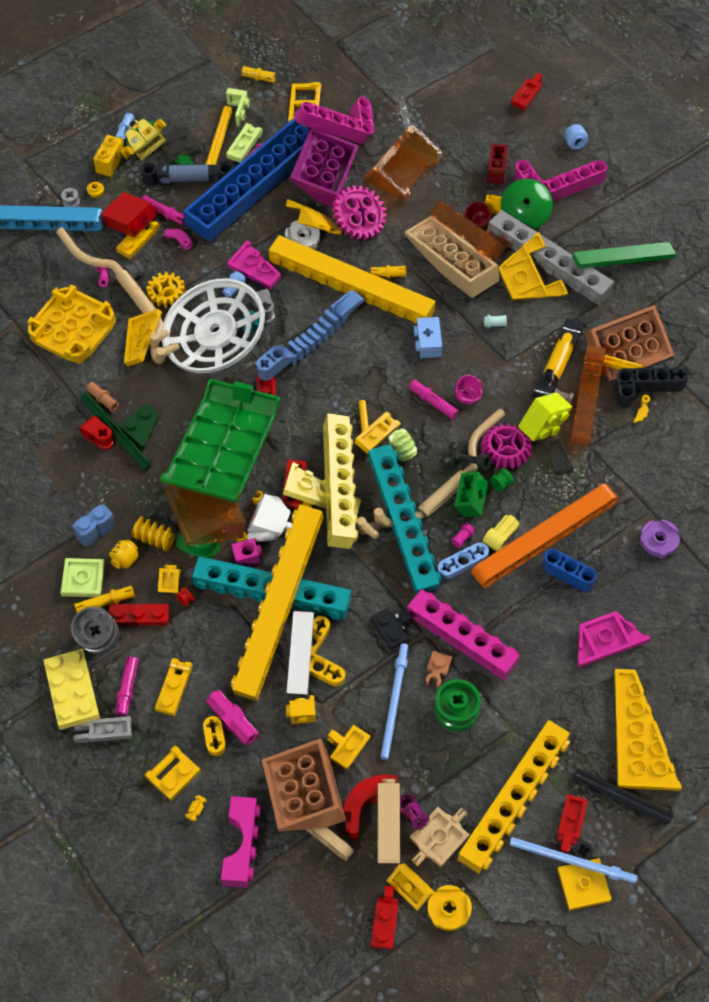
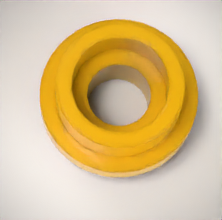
M92 182L87 186V192L91 197L99 198L103 195L104 186L100 182Z

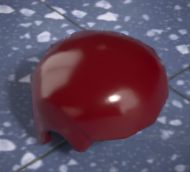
M483 202L471 203L465 210L466 222L472 229H484L492 219L490 209Z

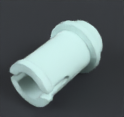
M489 314L484 316V327L488 329L491 327H506L507 325L506 315L490 316Z

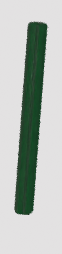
M87 392L81 395V402L95 417L111 429L112 436L142 470L147 471L151 468V462L91 395Z

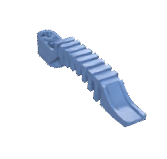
M353 290L349 291L331 306V312L328 309L324 311L325 319L321 316L319 318V325L315 322L313 330L309 328L307 335L305 333L300 335L301 340L298 337L294 339V342L290 340L286 348L282 346L272 347L257 360L258 377L264 381L270 380L288 364L294 366L297 364V360H303V357H307L310 351L313 352L316 346H320L323 341L328 340V336H332L335 330L338 331L340 329V326L345 323L350 313L364 302V298Z

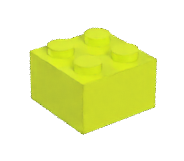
M557 392L535 398L518 427L532 441L555 436L560 431L561 424L569 417L572 406Z

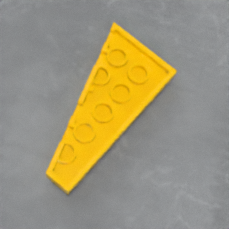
M615 669L617 786L626 789L681 791L680 781L677 780L674 766L668 757L667 748L657 723L652 716L650 705L644 696V690L636 670Z

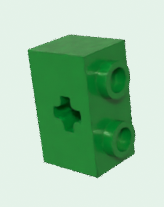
M478 471L461 473L454 507L464 517L482 516L488 482Z

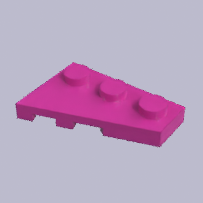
M248 240L227 262L228 268L241 273L243 276L269 290L281 279V274L268 261H265L261 253L257 249L255 250Z

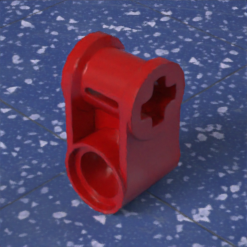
M92 416L79 428L81 434L100 449L108 450L114 446L111 429L97 417Z

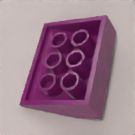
M311 127L290 180L318 202L335 207L332 204L344 187L359 145Z

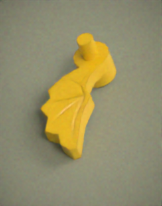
M644 395L641 398L642 406L638 409L633 423L642 422L647 417L649 412L647 404L650 401L648 395Z

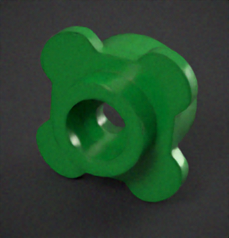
M178 155L177 160H174L179 165L194 164V162H191V156Z

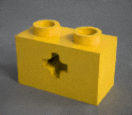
M110 135L106 136L93 158L96 173L112 177L124 156L121 152L124 148L123 139Z

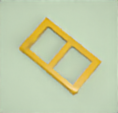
M321 83L292 84L288 122L294 118L295 106H301L303 102L319 106ZM296 90H316L315 100L295 101Z

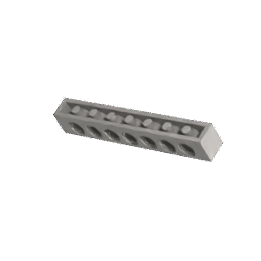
M503 210L489 221L488 226L491 237L496 238L516 252L537 233ZM541 235L546 247L530 254L535 265L559 280L562 279L564 284H567L576 292L581 293L591 302L598 305L612 293L614 281L592 267L578 269L572 254Z

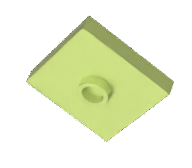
M65 558L61 596H100L105 567L104 559Z

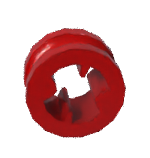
M184 587L180 593L177 592L175 594L180 603L185 607L189 606V602L195 601L192 594Z

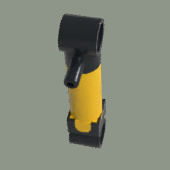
M568 318L565 320L540 380L537 381L534 387L533 398L555 392L566 364L581 337L584 324Z

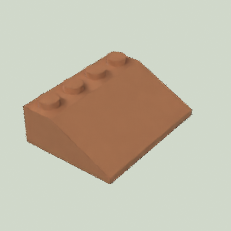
M655 305L590 329L584 333L592 353L597 352L638 363L643 368L675 356ZM600 365L609 381L616 379L619 369Z
M321 738L262 759L279 832L326 828L346 821L328 751Z

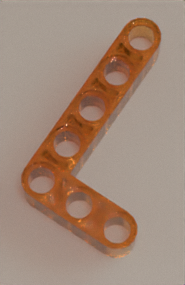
M438 200L430 212L432 217L475 246L474 249L492 260L497 261L507 247L441 200Z
M587 345L571 444L589 446L606 348Z

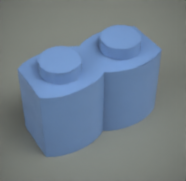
M102 504L95 507L89 515L78 519L74 523L73 529L76 538L81 544L89 546L100 535L110 532L114 528L115 522L112 512Z

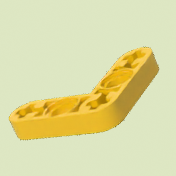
M318 616L313 620L312 638L317 643L312 646L309 674L332 686H340L345 682L344 669L316 655L330 631L329 620L326 617ZM323 623L325 628L322 627L318 632L319 635L316 634V632L318 631V625H321ZM316 663H321L324 665V669L322 671H315L313 666ZM340 674V678L333 679V675Z

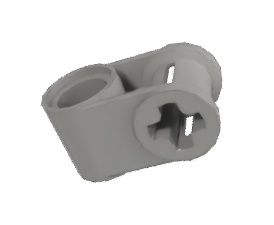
M269 290L257 291L256 293L263 303L265 311L264 323H271L275 319ZM250 296L252 305L256 312H258L259 307L255 300Z

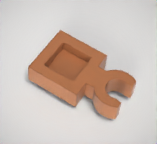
M435 651L432 652L427 667V672H430L426 677L427 686L431 680H436V688H440V676H447L452 656Z

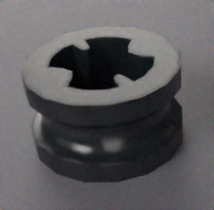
M587 842L577 843L573 850V856L591 860L593 855L592 846ZM580 848L588 851L586 857H581L582 854L578 855Z

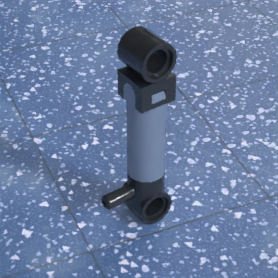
M221 161L219 164L170 165L169 162H157V166L152 162H146L140 167L142 182L146 186H154L157 183L158 186H170L171 182H214L216 184L234 169L230 161Z

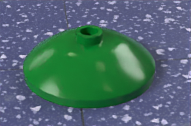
M521 179L513 182L506 188L501 198V210L533 230L541 227L549 219L552 212L553 201L549 190L542 183L533 179ZM527 199L530 203L525 205L523 201Z

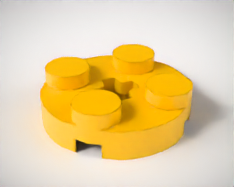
M442 886L429 898L428 915L433 925L445 931H455L464 927L470 918L472 910L470 898L456 886ZM447 903H451L452 907H455L456 910L448 913L443 907H447Z

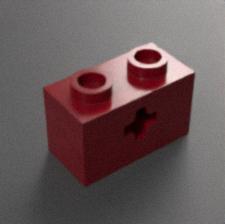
M491 143L487 183L504 184L508 145Z

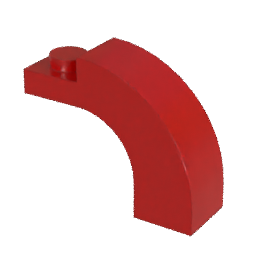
M383 774L369 777L356 785L350 792L343 809L347 819L346 832H350V840H358L360 818L364 809L370 804L378 802V783H382V779H395V783H397L398 775Z

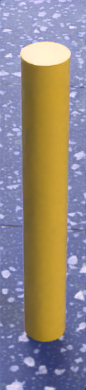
M360 400L358 403L363 433L369 427L366 401Z

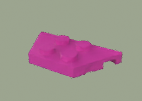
M616 611L579 625L578 667L581 668L646 644L650 641V637L647 634L644 636L635 629V625L626 621Z

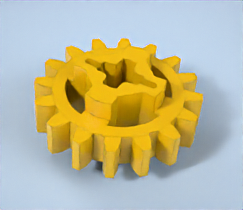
M167 272L164 275L158 273L157 278L153 276V281H148V286L146 287L148 299H151L152 304L157 302L158 307L164 304L165 308H167L168 304L172 306L186 292L184 281L181 280L180 276L175 277L174 273L168 275Z

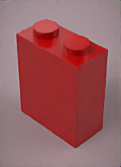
M123 192L101 213V216L107 227L134 238L157 214L151 202Z

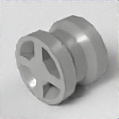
M67 188L63 190L61 198L64 207L80 206L79 195L76 189Z

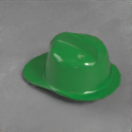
M188 526L181 529L176 536L178 548L196 557L211 558L219 552L221 547L218 536L205 527Z

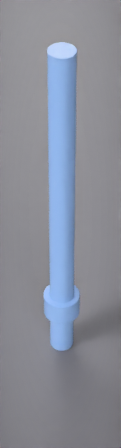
M407 644L400 645L399 656L395 661L396 673L380 756L383 760H388L402 679L408 663L406 659Z
M513 837L510 841V846L608 875L610 879L616 881L621 879L634 884L637 881L638 875L621 871V868L616 866L608 867Z

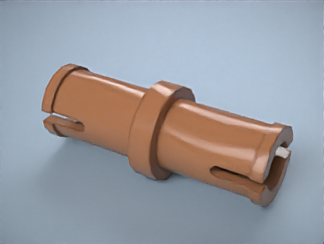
M94 382L88 384L86 391L94 396L99 404L105 405L111 412L117 410L119 402L113 399L108 391L102 390Z

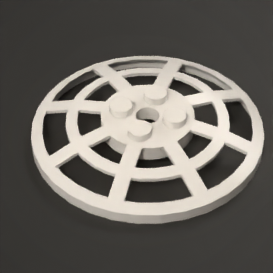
M227 278L214 279L198 284L180 296L168 311L163 322V330H168L169 336L162 339L163 348L173 343H181L184 351L190 357L183 363L173 353L168 355V357L178 367L189 372L212 373L228 368L244 358L259 340L265 322L263 303L250 286L238 280ZM230 287L239 289V292L235 299L228 297L216 298L214 289ZM207 291L208 301L197 306L192 312L183 308L192 298ZM246 293L255 300L259 307V311L250 315L245 305L241 303ZM217 304H231L228 311L218 310ZM210 307L211 311L201 318L196 316L205 308ZM239 308L244 313L245 318L236 322L233 315ZM179 313L186 318L182 325L180 336L170 337L171 325ZM260 318L259 327L252 341H246L251 330V322ZM190 323H195L194 334L186 336ZM246 325L242 339L235 337L237 329ZM219 327L218 331L213 332L214 328ZM198 341L201 346L193 353L189 349L187 342ZM230 342L236 345L232 350L223 354L222 348ZM241 347L245 348L236 357L223 363V359L233 355ZM207 349L215 350V357H201V355ZM196 360L200 362H215V366L209 368L188 367Z

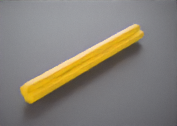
M230 106L223 107L205 165L216 164L232 114V107Z

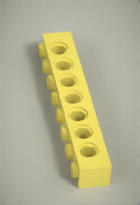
M327 414L323 424L327 544L331 547L351 549L353 542H356L358 538V530H355L357 514H354L356 499L353 497L355 493V484L353 483L355 469L352 468L354 454L351 453L353 439L350 438L352 425L348 416Z

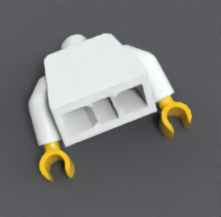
M261 491L256 492L257 498L253 497L252 500L257 507L247 529L249 533L246 534L245 531L240 530L238 535L243 538L236 539L237 542L255 539V542L277 540L282 532L286 533L287 529L292 527V523L287 521L290 510L287 509L280 497L263 495Z

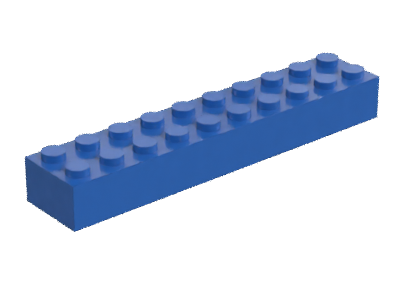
M294 118L183 210L185 225L211 242L294 170L311 128L299 124Z

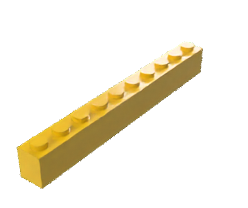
M280 235L269 249V260L272 263L302 274L306 278L316 280L320 284L328 285L337 291L347 294L353 290L364 298L366 303L394 313L398 317L408 319L417 324V318H429L435 312V300Z
M299 505L298 510L293 512L292 527L287 529L285 546H281L278 557H280V560L273 567L272 575L274 576L272 581L268 582L265 593L267 595L265 601L262 600L258 609V612H260L259 617L253 621L251 638L248 637L245 643V649L247 650L244 657H240L238 662L239 672L233 676L231 682L234 694L258 701L324 518L320 510Z

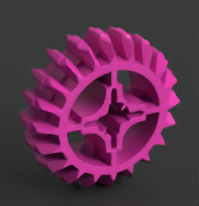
M509 422L506 426L500 423L499 427L494 425L492 430L488 429L486 434H484L481 442L482 454L490 455V466L495 464L496 469L503 467L505 469L510 468L513 471L514 466L520 468L521 464L525 465L527 459L530 458L532 441L521 429H517L516 424L511 427ZM516 442L520 445L521 450L515 445ZM492 444L496 445L497 451L493 449Z

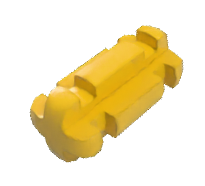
M200 795L195 796L196 800L192 802L188 809L189 813L185 815L190 821H197L196 817L200 815L204 808L203 804L207 802Z

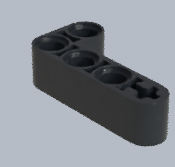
M681 367L621 369L618 371L615 381L617 404L623 408L630 407L633 404L635 392L683 391L688 382L689 372Z

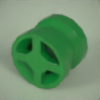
M502 468L498 471L497 475L494 474L490 477V482L497 491L502 492L506 486L514 483V479L508 470Z

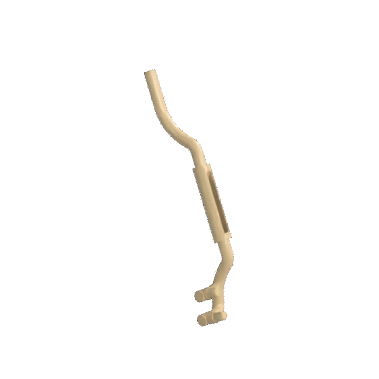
M59 228L56 231L62 242L78 260L95 267L112 269L116 274L118 282L143 314L156 310L155 306L128 271L123 270L116 261L91 257L77 247L64 228ZM161 318L155 332L150 335V353L152 359L157 364H163L166 356L179 349L178 343L159 348V342L169 336L168 330H163L164 323Z
M498 409L473 432L468 444V455L477 457V445L480 438L505 416L502 409ZM469 463L463 471L459 470L416 508L417 512H415L416 518L421 520L428 518L458 491L461 473L476 472L478 469L477 464ZM376 508L374 510L375 521L368 523L364 517H359L357 519V529L360 534L370 535L376 539L379 536L376 530L392 527L393 522L381 508ZM400 518L402 521L410 520V518Z

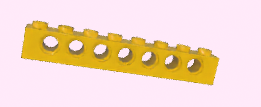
M550 720L547 721L459 852L458 861L478 874L483 869L487 870L493 861L491 856L494 852L498 853L504 844L503 838L506 834L510 835L516 826L514 821L517 817L522 818L527 809L525 807L528 800L533 801L538 793L536 788L539 784L543 785L549 776L547 771L550 767L555 768L560 759L557 756L561 751L565 752L570 744L568 740L570 733ZM552 745L554 749L547 750L544 746ZM540 761L543 763V766L538 767L533 762ZM529 777L533 782L525 783L522 779ZM519 794L522 799L515 800L511 795ZM506 810L511 815L509 817H504L500 814V812ZM495 827L499 830V833L492 834L488 829ZM484 844L488 847V850L480 851L477 846Z

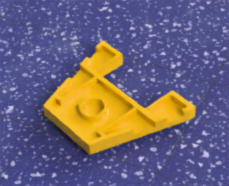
M539 232L498 267L499 274L512 301L568 295L562 279L545 286L530 254L546 247Z

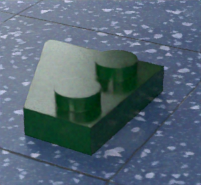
M145 403L119 424V428L144 450L149 436L151 437L154 431L153 427L159 420V414Z

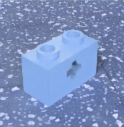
M439 317L417 318V326H414V337L418 336V340H415L416 351H419L420 358L442 357Z

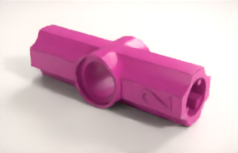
M220 690L214 691L209 695L206 703L219 716L222 725L228 731H232L245 746L252 744L259 736V732L248 722L243 711L236 704L233 705Z

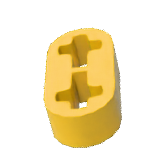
M210 716L203 723L206 746L211 755L219 756L226 749L223 727L218 717ZM211 723L215 724L216 733H212ZM213 739H217L219 749H214Z

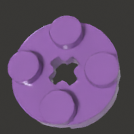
M667 520L649 521L641 531L640 545L649 554L663 559L677 550L680 542L679 531L674 524ZM662 535L664 541H658L655 536L660 537Z

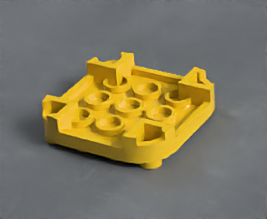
M74 285L59 290L56 287L51 291L53 296L34 318H29L28 332L30 339L36 345L65 360L81 364L93 354L113 329L116 322L111 304L107 301L102 303L77 291V287Z

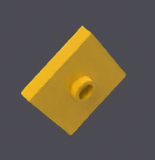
M600 858L589 860L601 864ZM572 864L557 868L569 911L611 902L612 899L604 874Z

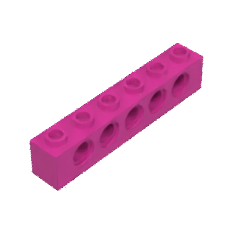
M421 589L407 606V612H410L415 621L503 681L507 679L518 665L520 655L514 648L507 647L498 637L486 633L480 625L471 623L465 615L458 614L450 605L437 600L432 593ZM428 610H435L436 612H435V613H429V612H427V611H428ZM449 620L452 623L445 624L443 621ZM465 631L468 635H461L460 632ZM481 642V643H483V644H485V645H484V646H478V645H476V643ZM498 653L501 657L496 658L492 654Z

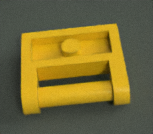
M174 745L170 749V753L151 771L148 770L144 776L172 801L201 770ZM177 758L180 762L159 780L157 776Z

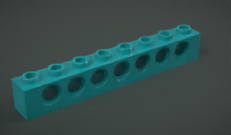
M391 444L371 449L368 452V458L386 511L393 522L392 528L415 595L421 589L425 592L439 590L440 582H442L439 571L435 572L433 566L435 565V559L433 554L428 552L429 542L427 537L422 535L421 530L423 526L421 519L416 518V505L409 498V495H411L409 485L403 481L405 475L403 468L398 466L397 461H399L397 451L392 449ZM390 465L392 468L387 470L383 466ZM396 482L398 485L392 487L388 483ZM402 499L404 502L402 504H397L394 502V500ZM402 516H407L410 518V520L402 521L400 518ZM412 533L416 538L409 539L406 535ZM414 551H420L422 555L416 557L412 553ZM424 568L428 570L429 573L423 575L420 574L418 570Z
M199 556L192 579L194 586L199 589H211L221 594L229 593L239 598L247 597L261 602L262 600L265 601L267 595L265 593L268 582L272 581L274 575H272V572ZM213 575H218L217 578H211ZM233 579L238 580L237 582H234V583L229 582V581H231V580H233ZM301 579L291 608L296 611L314 612V615L323 614L333 619L346 620L351 602V590ZM250 584H256L254 587H249ZM308 596L314 597L311 600L305 599ZM326 601H332L333 603H331V604H326V603H324V602H326Z

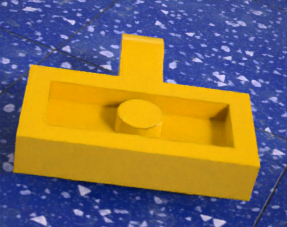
M355 725L351 727L345 737L331 730L327 736L329 737L327 741L336 745L337 748L330 756V760L347 771L370 740V735Z

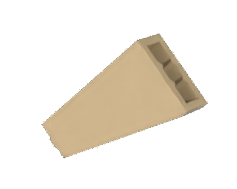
M382 779V783H378V863H400V783H395V779Z

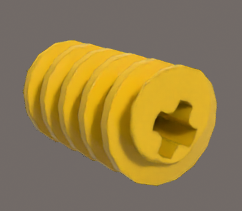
M141 516L133 527L131 537H135V540L138 541L142 540L143 543H149L151 546L156 545V548H163L167 552L173 545L175 533H171L172 527H168L164 531V524L157 528L158 522L156 521L151 526V519H147L144 523V517Z

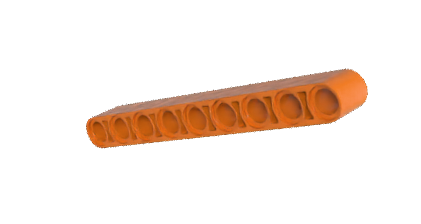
M607 484L600 485L478 563L471 570V574L483 588L490 586L616 504L619 497Z

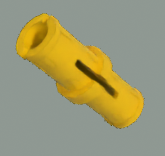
M246 66L242 68V77L272 83L275 81V72Z
M386 265V267H370V272L375 276L390 279V277H406V266L390 267V265Z

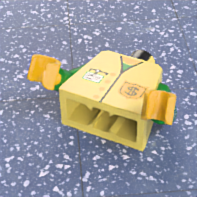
M141 119L139 122L132 120L129 123L130 129L126 132V147L121 150L124 157L127 159L129 156L136 154L141 160L145 159L166 141L160 132L167 125L161 119H158L156 122H147L145 119Z

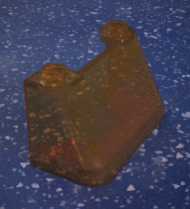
M412 124L364 179L371 185L398 199L402 197L406 199L412 192L410 191L411 187L430 165L434 167L440 160L438 156L442 151Z

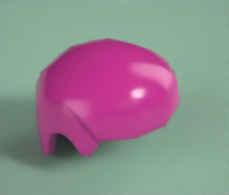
M462 376L455 386L456 398L459 402L466 405L477 403L483 394L482 382L475 376Z

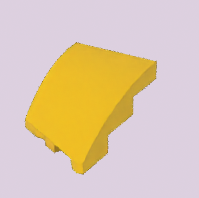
M287 199L286 207L300 212L299 224L321 229L328 233L342 235L343 231H339L340 227L335 225V222L326 215Z

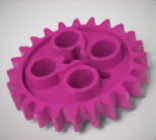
M353 185L351 189L347 187L345 190H342L332 204L335 206L332 209V212L335 213L332 218L337 219L335 225H341L339 231L344 229V235L350 233V238L352 239L356 236L357 241L361 237L366 241L368 237L372 239L374 236H377L384 228L383 225L386 223L384 219L387 217V214L383 213L386 208L381 207L384 202L378 201L380 196H373L375 191L373 190L369 193L368 187L363 190L362 185L358 188Z

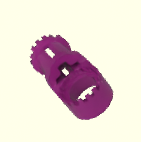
M401 795L400 814L412 822L414 830L420 831V829L428 825L430 818L427 814H423L420 810L421 806L412 795ZM405 802H412V803H409V804L405 807V809L402 808V805H403Z

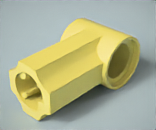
M505 515L494 529L491 528L486 533L483 543L496 552L507 545L509 538L519 527V522L512 515Z

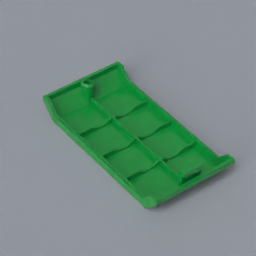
M210 378L204 397L167 472L162 473L160 482L227 501L238 502L274 423L280 397L255 391L252 385L236 381L233 385Z

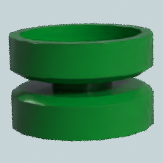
M460 679L450 680L441 685L435 700L434 712L436 720L443 728L452 732L467 731L473 727L479 716L481 703L479 691L473 684Z

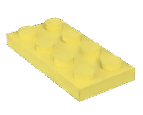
M83 649L44 659L59 729L62 730L100 719Z

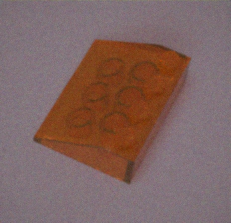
M173 485L164 487V492L187 546L242 538L246 521L237 502L227 501Z

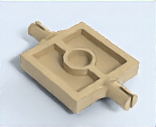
M437 807L430 814L428 825L420 829V831L415 830L409 837V840L420 850L412 859L413 863L415 864L416 862V865L419 866L427 857L442 868L470 837V834L459 823L467 815L466 811L460 808L454 816H451Z

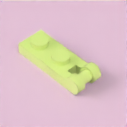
M246 123L227 151V158L241 163L257 139L262 136L263 129L260 127L255 128L251 124Z

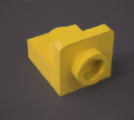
M165 565V568H159L158 592H179L181 570L176 569L177 565Z

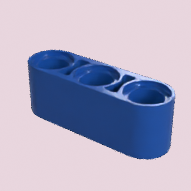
M549 549L545 552L542 564L544 571L581 591L589 592L594 588L597 573L593 568L556 549ZM565 569H571L573 572H568ZM583 578H589L591 581H585Z

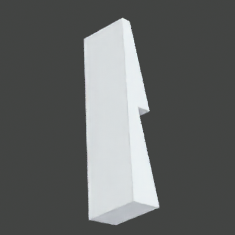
M293 612L287 693L308 694L314 612Z

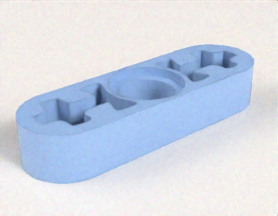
M476 543L442 560L438 564L441 578L445 580L451 579L488 558L489 548L484 543ZM477 550H479L480 552L484 551L483 555H481L480 553L476 554ZM465 557L469 562L466 565H462L458 562V559ZM443 567L450 568V572L443 571Z

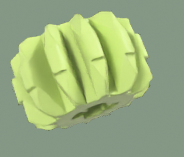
M405 429L396 430L389 435V443L392 449L397 451L400 461L410 460L413 456L417 455L415 443Z

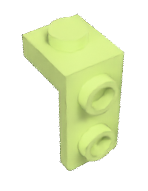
M228 88L226 92L227 104L238 106L235 117L236 126H240L242 120H245V110L249 108L250 99L247 96V91Z

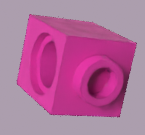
M255 539L232 544L236 565L251 567L260 564L259 557L263 555L261 547L256 545Z

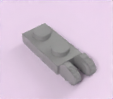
M131 716L97 719L76 725L74 730H89V733L75 735L74 742L87 743L89 741L131 739Z

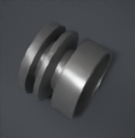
M92 606L80 610L74 616L71 623V633L74 640L87 652L104 654L116 645L119 638V627L112 616L104 609ZM95 630H97V631L100 630L101 633H100L99 635H98V634H94V631H95Z

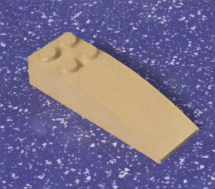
M430 216L405 231V235L422 255L441 274L471 298L500 281L498 265L435 217Z

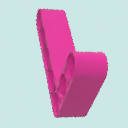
M359 97L350 108V116L309 102H303L294 114V119L301 125L312 127L359 144H364L374 132L371 104L365 97Z
M520 160L516 163L514 178L516 181L521 179L539 181L549 190L554 202L602 183L606 177L607 164L602 160H597L542 181L528 161Z

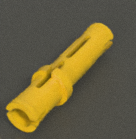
M132 585L118 590L112 589L109 593L74 604L78 613L86 607L96 606L101 608L109 604H119L118 602L135 597Z

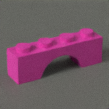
M231 796L229 821L230 824L236 826L242 832L243 842L236 853L223 858L222 886L248 888L249 881H253L254 868H251V860L256 858V847H253L254 839H258L259 826L255 825L256 818L260 819L261 806H258L257 798Z

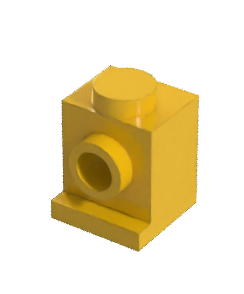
M310 695L308 700L297 698L294 701H290V705H286V715L291 717V724L316 722L314 695Z

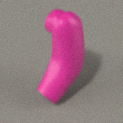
M165 229V238L178 240L185 250L192 248L193 241L182 229Z
M97 267L96 271L101 273L98 284L106 287L109 282V268Z

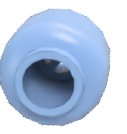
M574 124L566 129L564 138L571 149H582L587 144L588 135L583 126Z

